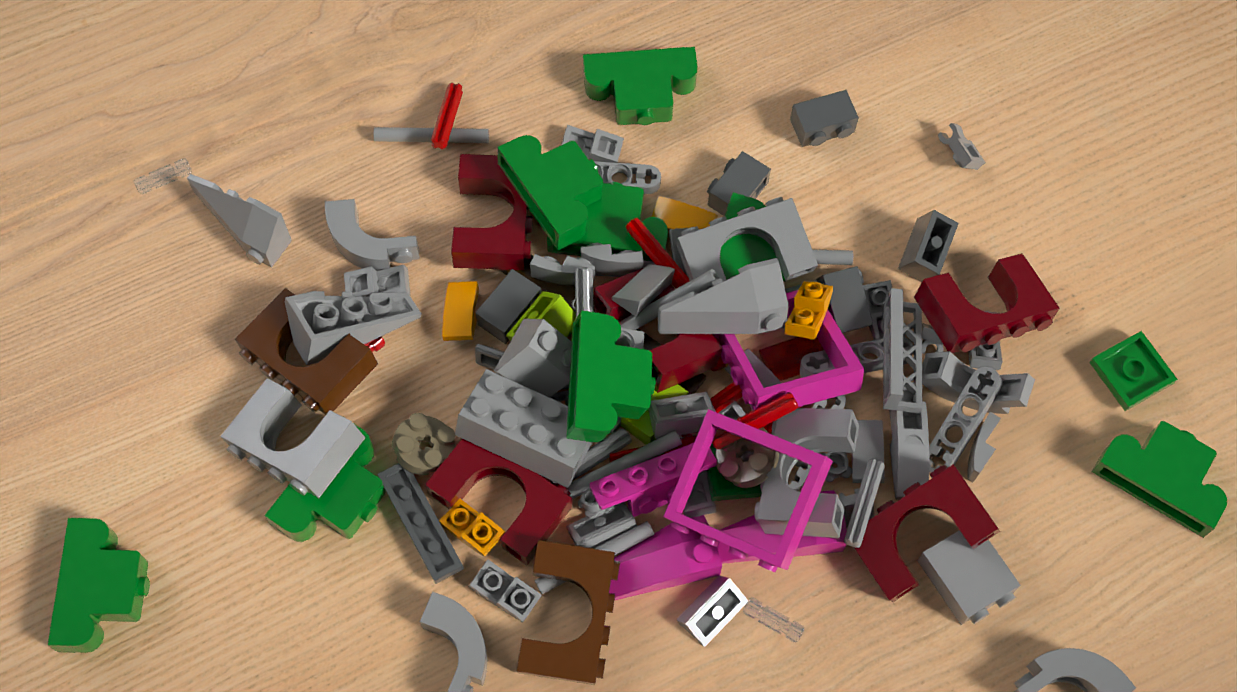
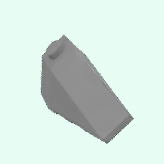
M190 174L187 179L193 192L244 249L246 256L256 264L264 263L272 268L292 241L282 214L251 197L244 201L236 191L231 189L224 193L215 183Z
M775 258L746 265L738 269L740 274L726 281H722L719 278L712 282L713 287L697 294L692 291L658 307L659 333L760 334L785 328L788 301L779 261Z
M312 291L285 297L293 343L306 365L322 361L348 334L361 343L366 344L421 318L422 314L408 293L373 292L370 297L353 296L352 292H342V296H325L324 291Z

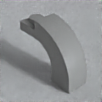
M354 199L325 202L326 221L334 244L339 252L354 265L362 269L372 266L378 271L391 268L390 262L409 263L412 260L420 259L416 236L395 238L372 237L359 227V214Z
M950 351L926 353L922 363V384L940 397L956 403L976 370L961 362ZM1029 373L1000 375L1002 387L987 412L1008 414L1010 407H1027L1035 379ZM990 374L987 378L982 376L980 382L983 386L978 393L973 389L971 393L977 394L984 401L986 396L981 392L986 385L992 386L994 384V381L991 379L992 375ZM969 400L963 405L970 409L979 410V404L975 400Z
M432 591L420 620L422 628L447 638L458 650V666L448 692H473V686H470V683L473 682L483 686L487 673V650L481 630L473 616L462 605L451 598Z
M1075 648L1057 649L1040 655L1026 666L1030 672L1014 683L1018 688L1014 692H1038L1046 685L1056 682L1073 684L1084 692H1132L1136 689L1129 678L1114 663L1091 651Z

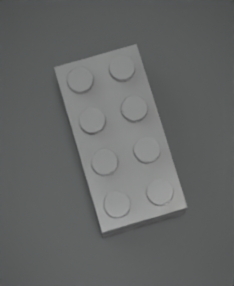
M488 369L485 370L458 414L455 431L456 436L569 488L593 443L566 438L568 406Z

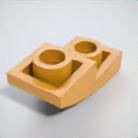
M659 196L651 217L662 219L666 223L668 230L696 226L700 230L709 227V222L717 219L718 215L684 202Z
M477 281L448 282L443 312V341L473 340L477 323L475 308L479 295Z
M803 281L794 297V309L785 323V334L815 340L826 315L833 286L824 285L819 282Z
M461 498L439 520L443 528L484 557L505 533L501 527L482 512L479 514Z

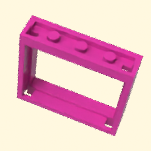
M798 290L786 293L788 301L787 318H789L794 309V297ZM828 309L816 337L835 369L763 388L735 334H712L720 341L723 348L721 352L722 361L724 364H729L734 384L740 385L745 405L749 404L752 410L788 392L794 395L800 407L859 391L862 388L864 368Z
M708 409L663 517L673 521L671 527L678 531L689 534L692 529L701 533L699 540L717 547L719 542L729 545L728 552L746 560L749 554L760 559L758 565L775 573L778 567L788 570L833 461L824 455ZM717 429L811 466L775 554L682 514Z

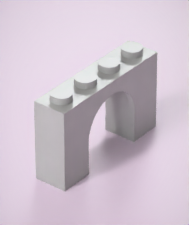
M778 197L765 203L766 207L755 210L754 207H749L737 213L738 217L729 220L726 217H720L709 222V227L699 230L696 226L682 231L676 245L689 280L691 281L713 269L722 281H726L720 263V250L727 240L739 234L757 235L770 244L779 261L785 281L813 272L818 263L793 198L783 200V197Z
M267 378L220 437L229 445L227 451L237 459L242 461L244 457L247 458V462L260 472H263L264 469L269 470L268 474L282 484L286 480L289 481V485L301 495L305 496L308 492L320 498L365 439V436L352 421L329 410L303 443L287 451H275L276 441L280 432L302 404L287 388Z
M797 408L772 423V435L811 451L855 452L859 424L852 409ZM780 453L776 468L772 467L771 471L766 474L768 478L760 484L762 491L761 500L755 506V519L759 522L765 534H784L801 493L788 486L789 474L798 461ZM819 493L802 536L840 537L844 507L837 494Z

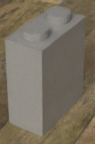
M960 530L924 551L917 560L961 625L969 620L973 624L979 622L990 614L987 609L995 604L999 608L1005 606L1016 598L1013 593L1021 586L989 540L973 549Z

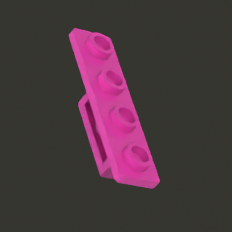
M694 443L591 482L589 484L590 490L599 508L604 510L627 501L628 509L633 517L640 514L650 513L656 508L668 504ZM710 448L700 472L717 465V460Z

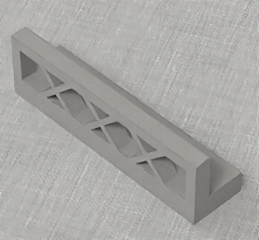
M891 288L884 303L883 409L921 413L922 310L917 303L903 302L902 289ZM903 312L913 313L914 321L906 325L903 322ZM904 334L914 343V347L908 351L903 348ZM904 360L914 369V373L908 378L903 375ZM903 387H906L913 394L914 402L900 401L903 397Z

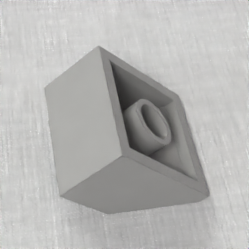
M523 319L494 372L550 398L570 382L572 341L544 319Z

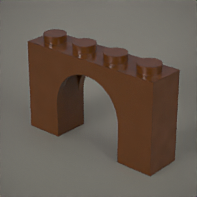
M285 288L235 338V341L242 349L239 354L249 364L253 365L255 362L259 364L261 372L273 381L277 378L282 382L280 385L287 388L294 396L296 394L300 395L303 398L302 402L312 412L316 413L319 410L326 415L329 410L334 411L378 365V362L370 348L348 334L328 356L314 365L297 367L286 363V352L293 338L285 305V297L294 296L295 294Z
M538 540L533 576L567 581L580 587L590 600L592 619L587 630L579 638L568 643H551L522 638L517 673L595 685L596 678L603 679L606 659L599 658L601 645L608 646L611 627L604 625L606 612L613 613L615 593H609L611 580H618L620 561H614L615 552Z

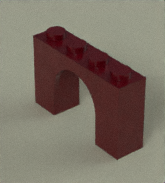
M460 154L458 172L460 194L497 196L506 200L514 210L506 221L494 227H453L451 248L453 268L525 270V259H531V241H526L527 234H532L533 216H528L529 208L498 165V155Z
M1023 253L998 259L988 276L989 281L1006 306L1007 312L989 313L973 306L964 297L949 272L922 280L914 299L948 352L954 353L961 350L962 352H968L976 346L986 343L992 345L1001 339L1011 336L1017 338L1032 330L1042 331L1053 323V318L1060 308Z
M644 268L595 287L593 294L594 312L610 315L618 320V322L632 315V313L614 302L612 297ZM670 284L651 303L676 289ZM677 334V338L649 350L652 352V377H655L656 381L655 391L659 393L717 367L723 349L718 338L712 334Z
M462 438L426 482L425 487L428 495L450 510L460 498L463 499L470 489L484 478L504 476L517 482L525 492L526 502L522 512L504 533L500 541L505 551L527 566L536 555L538 540L547 541L572 509L571 493L559 483L553 485L544 476Z
M946 464L938 467L930 473V480L922 485L919 482L911 485L903 492L905 496L894 503L893 500H890L881 505L876 510L878 514L868 520L861 546L855 548L891 602H895L920 585L901 558L896 543L899 526L911 513L921 509H935L947 514L973 549L1001 532L954 464L949 467Z

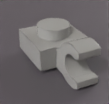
M955 123L949 124L953 131L952 137L949 138L946 133L940 132L938 134L939 140L949 145L954 153L953 159L960 167L978 170L986 162L972 141L965 138L961 126Z

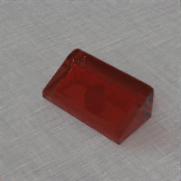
M796 337L760 349L759 354L764 365L779 381L800 375L801 360L805 355L823 351L824 349L817 337L815 340Z

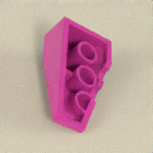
M834 490L820 491V493L836 494ZM755 514L720 529L722 532L773 554L776 553L783 536L780 534H765L759 522L756 521ZM844 515L839 538L802 536L793 557L843 552L846 547L844 539L847 532ZM719 542L717 546L722 564L760 560L749 554L746 560L728 552L730 546Z
M704 515L691 517L709 526ZM672 523L654 533L653 536L614 557V561H620L618 580H611L609 593H615V600L720 576L722 562L718 548L699 540L701 533L691 529L689 534L672 528Z

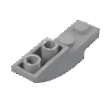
M903 387V397L900 401L914 402L913 394L906 387ZM922 401L921 413L889 410L892 430L890 454L895 500L903 498L905 496L903 492L917 482L922 485L929 480V430L925 401Z

